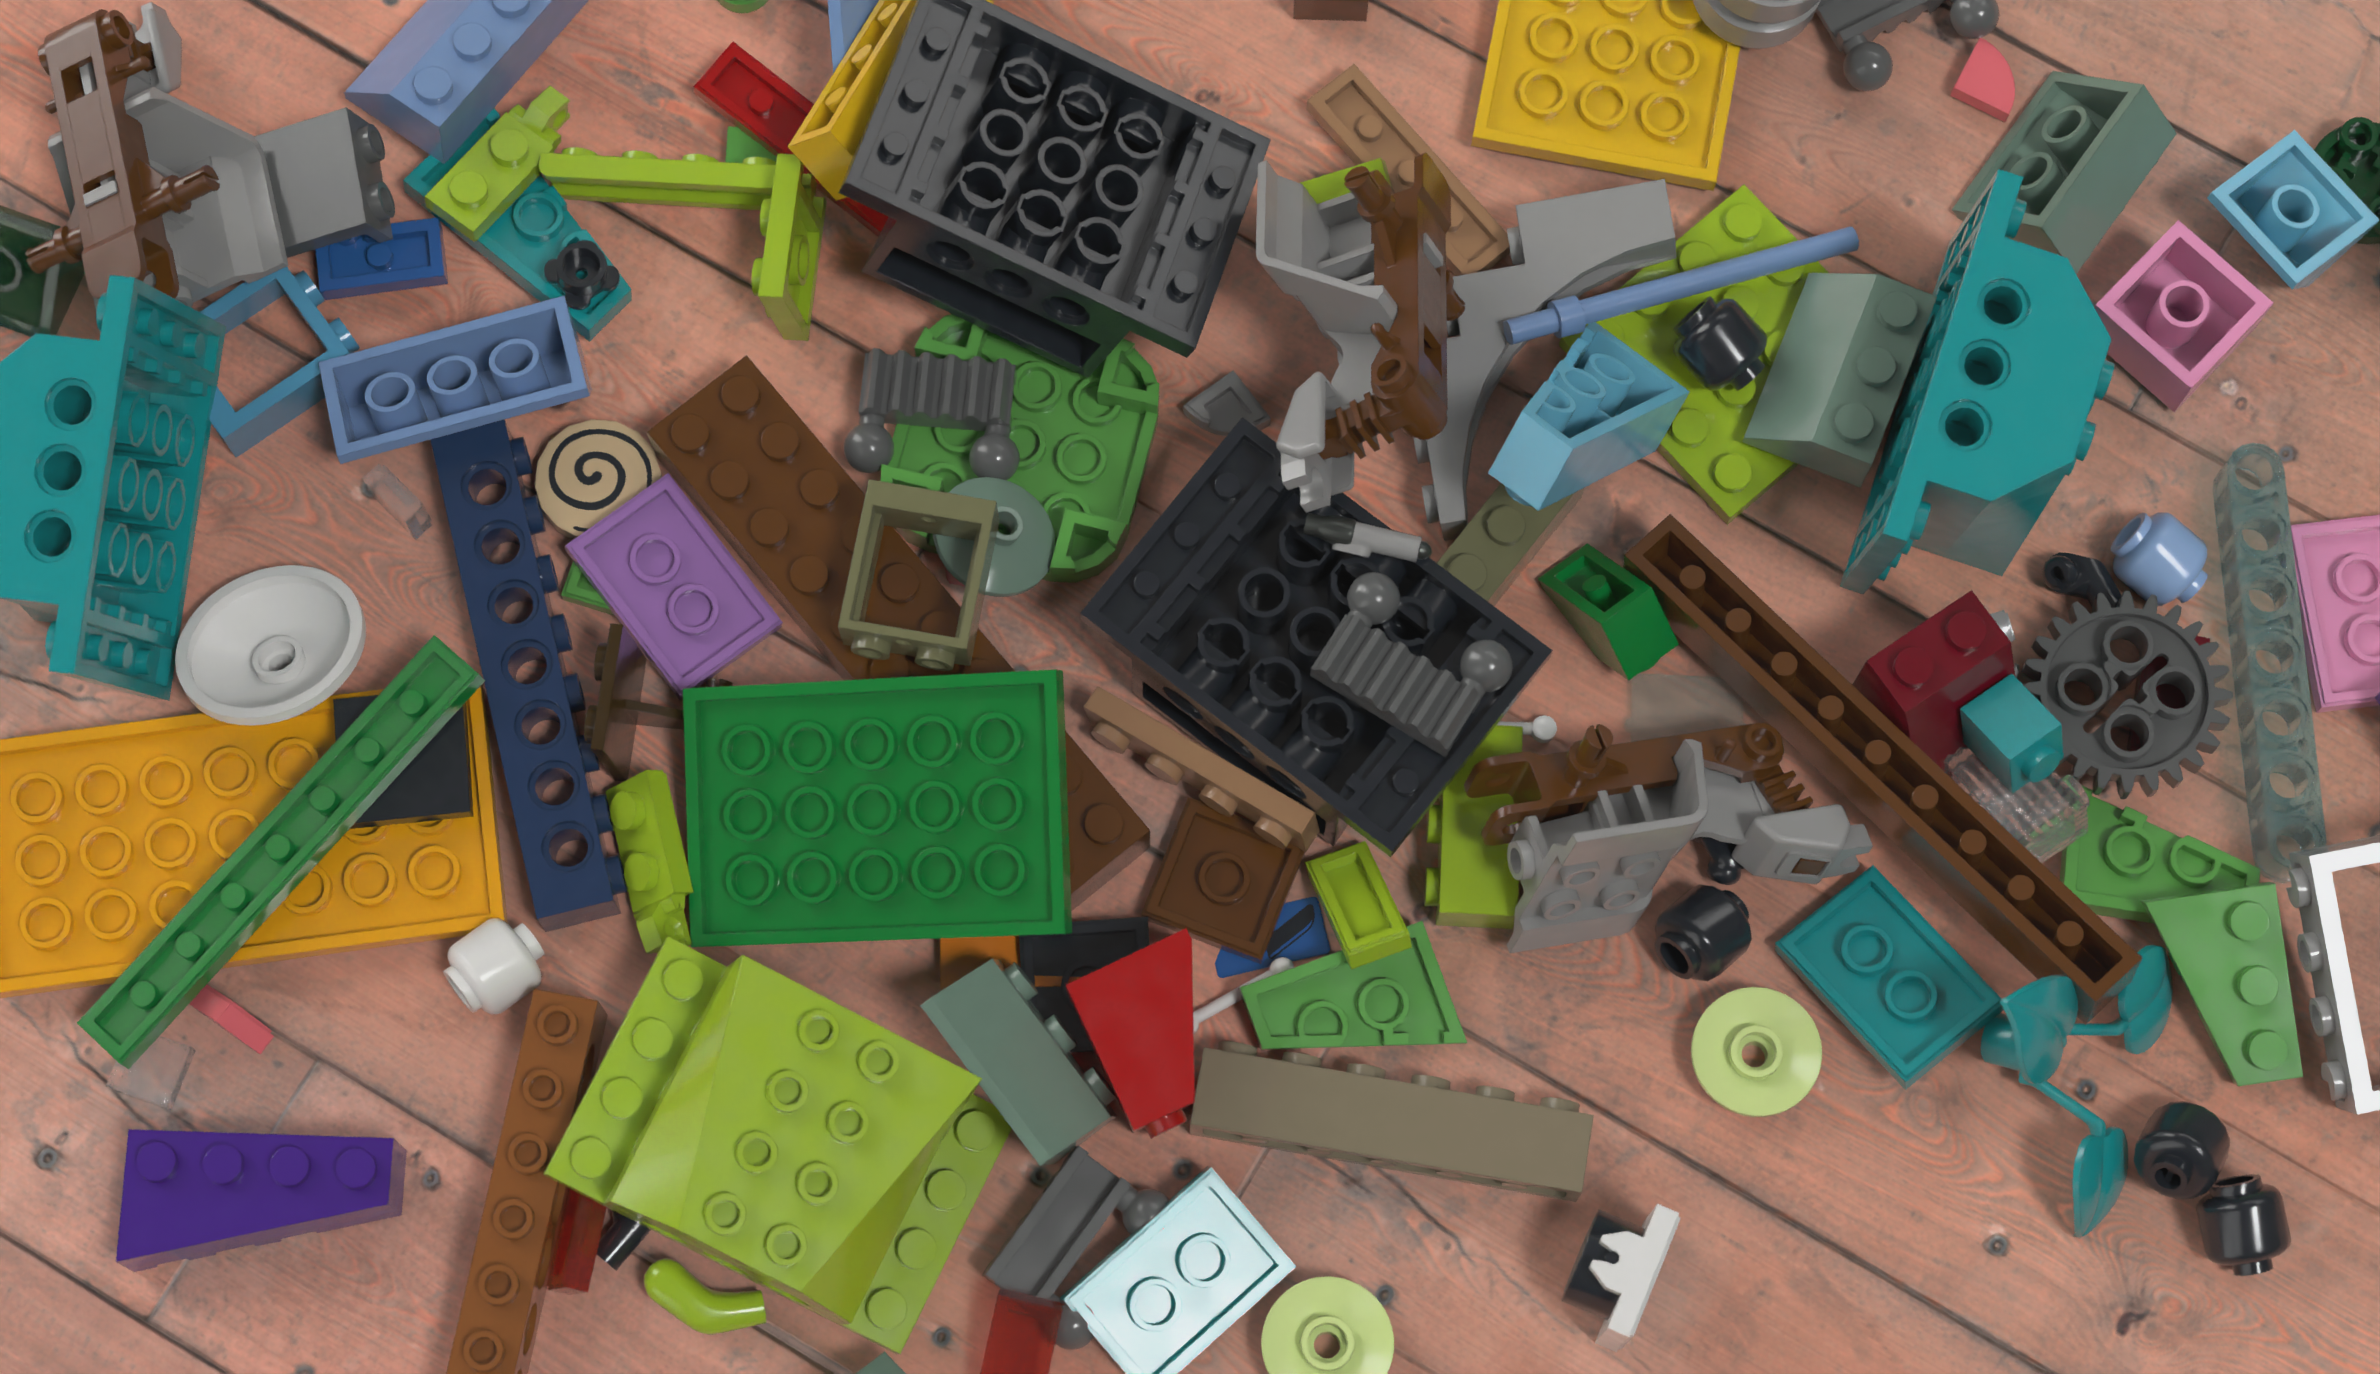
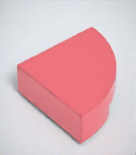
M1979 38L1950 96L2006 122L2014 103V77L2009 64L1999 50L1988 41Z
M206 985L189 1003L200 1013L260 1055L274 1037L271 1034V1029L209 985Z

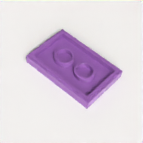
M669 473L565 545V551L619 622L625 626L635 643L679 700L683 699V688H698L706 682V679L715 676L782 627L783 622Z

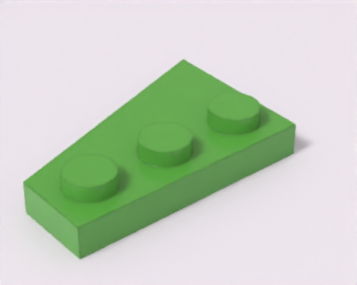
M2070 784L2067 788L2060 881L2096 915L2153 923L2141 900L2259 883L2260 868L2194 837L2187 835L2181 838L2146 821L2147 815L2127 806L2122 810L2092 796L2093 790L2081 784Z
M2265 882L2141 900L2151 922L2156 926L2168 950L2167 954L2175 970L2181 976L2199 1011L2198 1015L2232 1082L2237 1086L2303 1077L2276 884Z
M1423 921L1406 926L1410 934L1412 948L1352 970L1341 950L1238 988L1260 1050L1467 1043Z

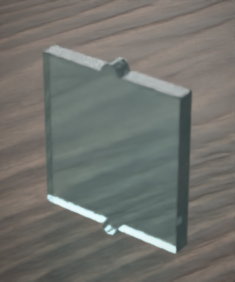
M1638 674L1631 679L1630 718L1624 724L1625 731L1630 733V742L1747 725L1743 723V698L1721 677Z

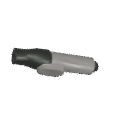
M1308 513L1303 534L1315 536L1333 544L1332 549L1366 558H1369L1371 552L1412 562H1416L1417 559H1427L1432 553L1430 545L1422 541L1420 536L1356 522L1354 519L1341 516H1320Z

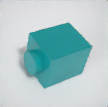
M2012 673L1960 708L1963 743L2012 794L2030 781L2035 783L2048 777L2057 768L2060 760L2064 758L2062 724Z

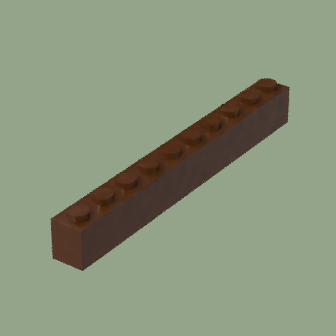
M1671 514L1624 554L1623 568L1652 587L1673 633L1773 726L2037 979L2053 975L2071 978L2078 998L2077 1017L2085 1025L2132 981L2142 957Z

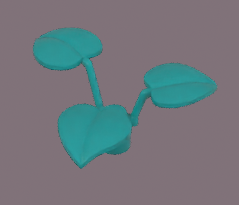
M2148 945L2137 952L2142 957V960L2132 981L2118 994L2120 1017L2111 1023H2087L2086 1025L2084 1023H2075L2078 1013V998L2072 980L2066 976L2053 975L2033 981L2003 998L2000 1003L2005 1013H2000L1987 1023L1982 1034L1981 1055L1985 1062L2019 1071V1083L2035 1087L2084 1121L2090 1129V1135L2086 1136L2079 1144L2073 1168V1236L2080 1239L2091 1232L2106 1217L2118 1200L2127 1177L2128 1143L2126 1135L2121 1128L2111 1126L2106 1129L2105 1122L2100 1117L2046 1080L2054 1074L2061 1062L2063 1048L2067 1045L2066 1036H2118L2124 1033L2125 1049L2132 1054L2143 1053L2153 1046L2167 1024L2173 994L2170 962L2166 954V948Z

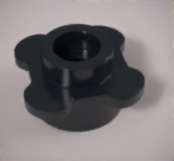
M581 240L568 245L559 253L557 259L549 260L544 267V276L547 282L557 284L565 294L567 305L576 310L587 308L591 303V299L602 291H613L617 288L620 281L618 269L614 266H608L603 252L594 242L589 240ZM579 271H585L588 273V276L585 279H579L576 274Z

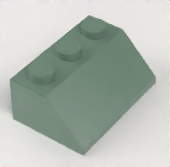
M2052 71L1958 200L1952 211L1957 218L1964 221L1998 169L2022 176L2023 180L2017 199L2026 201L2027 205L2019 230L2012 240L2067 257L2077 274L2177 133L2144 84Z
M1809 273L1742 442L1861 488L1876 456L1937 296L1880 274Z
M991 959L938 992L920 1006L969 1072L982 1078L979 1085L1040 1166L1056 1164L1076 1146L1082 1144L1117 1117L1109 1105L1117 1097L1110 1085L1094 1066L1084 1072L1069 1051L1075 1048L1077 1043L1059 1018L1053 1014L1045 1020L1030 1001L1032 997L1038 994V991L1020 966L1014 962L1006 968L1001 960Z

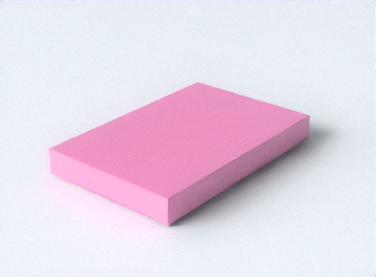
M2380 515L2287 525L2281 534L2316 713L2379 706L2375 696L2380 692Z

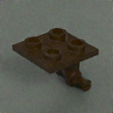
M610 623L607 643H599L595 654L594 676L596 681L601 682L598 704L590 705L587 709L584 738L587 744H591L590 749L614 780L626 781L629 776L636 725L684 730L683 710L640 702L647 659L623 624ZM715 678L706 679V687L733 686V683L728 680L719 679L718 683Z

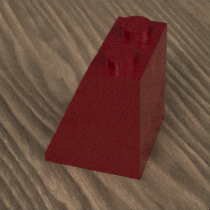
M1971 590L1866 660L1852 685L1945 773L1954 779L1980 761L1963 743L1960 708L2011 673L2016 677L2011 641Z

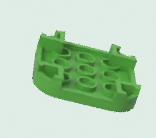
M953 314L944 316L930 329L925 327L914 347L915 357H919L923 352H929L938 359H944L948 354H954L963 361H969L972 357L979 356L988 363H994L999 358H1004L1011 364L1016 365L1017 377L1013 392L1012 426L1009 438L1013 440L1019 450L1020 462L1015 474L1007 481L1022 487L1033 495L1043 506L1051 520L1056 546L1050 569L1042 580L1076 583L1099 575L1118 558L1128 538L1158 424L1159 383H1157L1151 365L1135 349V343L1123 338L1090 377L1087 378ZM896 424L892 438L894 454L888 465L881 464L880 481L948 493L962 482L979 478L970 466L969 455L973 444L984 435L985 431ZM999 523L998 531L1004 535H1010L1006 527ZM894 527L908 543L928 552L938 554L932 533Z

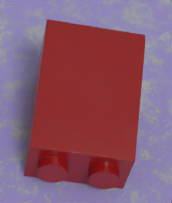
M1187 928L1066 984L1068 996L1132 1132L1135 1133L1146 1128L1151 1139L1186 1123L1188 1120L1183 1109L1192 1106L1195 1102L1192 939Z

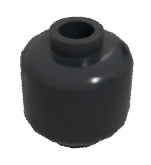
M1709 296L1693 308L1673 329L1678 336L1673 347L1675 357L1707 390L1716 391L1731 384L1736 391H1739L1749 384L1765 367L1758 357L1766 347L1767 335L1734 299H1723L1715 302Z
M1699 884L1689 889L1663 911L1657 919L1655 925L1657 938L1655 949L1661 962L1674 975L1682 979L1692 978L1709 981L1719 976L1741 957L1750 946L1752 934L1748 922L1749 912L1745 903L1735 893L1729 890L1721 891L1714 886Z
M2186 1101L2170 1102L2157 1108L2148 1119L2135 1145L2134 1164L2144 1182L2161 1195L2174 1199H2194L2206 1194L2216 1182L2228 1157L2230 1138L2225 1125L2220 1119L2203 1106Z
M2256 1174L2239 1175L2217 1180L2209 1189L2210 1193L2201 1198L2196 1205L2203 1244L2209 1260L2220 1265H2232L2235 1276L2255 1275L2273 1269L2272 1258L2281 1255L2291 1244V1235L2280 1191L2272 1185L2263 1184L2261 1176Z

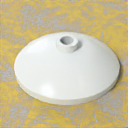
M300 565L275 566L257 570L224 585L210 595L195 610L187 621L178 640L175 655L176 673L190 701L200 711L216 720L229 724L248 726L265 725L287 720L301 715L322 703L341 687L351 675L365 645V617L352 590L341 579L331 573Z

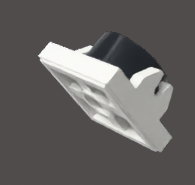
M1657 1204L1643 1222L1642 1227L1600 1209L1596 1213L1575 1260L1561 1299L1563 1302L1604 1319L1595 1341L1596 1344L1617 1352L1634 1336L1681 1219L1678 1217V1212Z

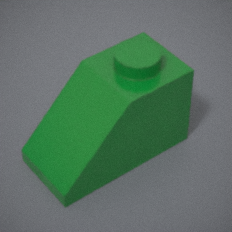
M1588 543L1538 578L1542 589L1594 655L1628 681L1639 673L1652 668L1662 656L1679 645L1652 587Z

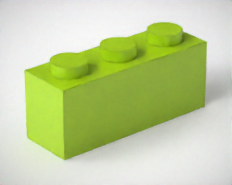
M1496 725L1440 795V804L1432 805L1427 812L1426 841L1427 843L1438 844L1437 868L1426 867L1424 905L1436 907V926L1513 929L1515 907L1518 904L1519 880L1512 876L1507 859L1509 843L1488 846L1484 843L1481 832L1490 815L1503 806L1514 804V801L1509 794L1470 798L1466 794L1464 783L1472 768L1479 761L1493 756L1522 752L1523 726Z

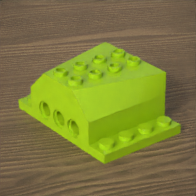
M668 936L662 944L543 1175L895 1354H901L1012 1128L994 1104L973 1094L982 1078L745 955H741L730 965L725 966Z

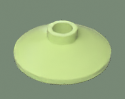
M1747 987L1726 993L1705 1010L1697 1022L1692 1036L1691 1060L1700 1085L1720 1106L1743 1116L1768 1117L1789 1110L1809 1093L1820 1072L1822 1045L1814 1021L1798 1002L1786 994L1773 989ZM1749 1045L1759 1047L1765 1056L1764 1064L1759 1067L1747 1065L1742 1058L1743 1048Z
M1316 1277L1292 1286L1274 1303L1263 1326L1261 1339L1262 1356L1268 1374H1387L1394 1354V1334L1384 1307L1367 1289L1353 1281L1339 1277ZM1323 1334L1332 1335L1339 1342V1352L1332 1358H1323L1315 1351L1314 1342Z

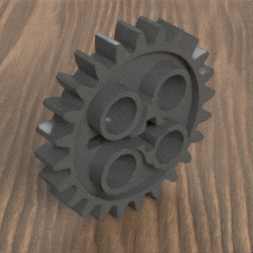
M2124 591L2117 607L2111 608L2105 595L2099 593L2093 601L2091 614L2083 605L2076 601L2068 611L2071 625L2065 620L2054 616L2047 626L2053 639L2037 636L2031 647L2042 659H2027L2022 667L2021 672L2037 680L2036 682L2024 684V686L2062 724L2064 758L2060 760L2059 765L2065 761L2073 765L2069 776V783L2074 785L2087 773L2093 776V794L2098 796L2109 781L2116 782L2120 799H2126L2129 796L2134 782H2139L2146 796L2152 797L2158 790V776H2161L2173 789L2178 787L2183 780L2180 765L2196 774L2205 764L2197 750L2213 754L2220 744V741L2208 730H2224L2230 721L2228 716L2214 709L2227 705L2233 698V692L2215 687V684L2224 679L2230 671L2229 667L2209 665L2208 662L2218 649L2219 644L2217 642H2210L2199 646L2194 639L2200 632L2203 624L2197 621L2184 629L2177 623L2182 609L2179 605L2173 607L2165 616L2157 614L2158 603L2156 595H2151L2142 609L2134 608L2130 591ZM2117 639L2130 641L2138 649L2140 660L2134 663L2120 661L2111 652L2110 642ZM2162 656L2166 659L2167 665L2157 671L2142 685L2134 699L2125 700L2095 732L2086 733L2084 731L2083 725L2108 705L2117 690L2122 691L2127 688L2156 657ZM2071 681L2085 683L2093 691L2095 702L2085 706L2075 704L2065 694L2064 684ZM2169 684L2180 689L2185 697V707L2174 709L2162 704L2157 697L2156 687ZM2118 726L2130 728L2140 739V749L2130 752L2120 749L2112 741L2110 730Z

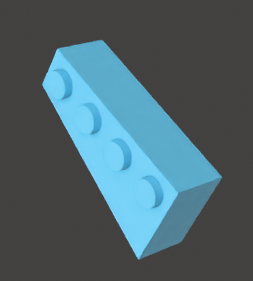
M1596 322L1590 323L1585 328L1581 337L1577 338L1563 361L1561 360L1554 368L1547 382L1545 381L1522 410L1488 473L1505 486L1506 492L1515 501L1539 511L1655 452L1690 391Z

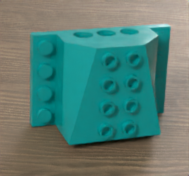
M1998 169L1949 242L1933 295L1937 296L1907 373L1839 587L1864 595L1876 579L1885 581L1890 568H1896L1901 555H1907L1911 546L2003 576L2064 476H2069L2076 460L2083 461L2088 453L2096 424L2086 420L2095 399L2102 400L2113 375L2115 363L2105 360L2112 339L2067 257L2012 240L2019 230L2027 205L2026 201L2017 199L2023 180L2022 176Z
M109 275L107 293L101 295L96 310L97 327L101 332L100 340L36 333L0 361V599L19 604L35 621L52 622L48 628L45 642L46 654L50 659V672L144 698L170 701L176 648L180 635L212 424L209 419L218 384L226 326L137 278Z

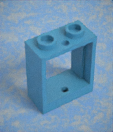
M285 267L250 284L244 282L200 311V313L225 325L226 334L283 295H286L326 349L325 353L237 412L234 411L219 388L216 387L209 420L236 458L325 398L318 362L354 353L360 349L339 318L328 324L317 309V306L325 302V299L304 270L293 276L288 267Z

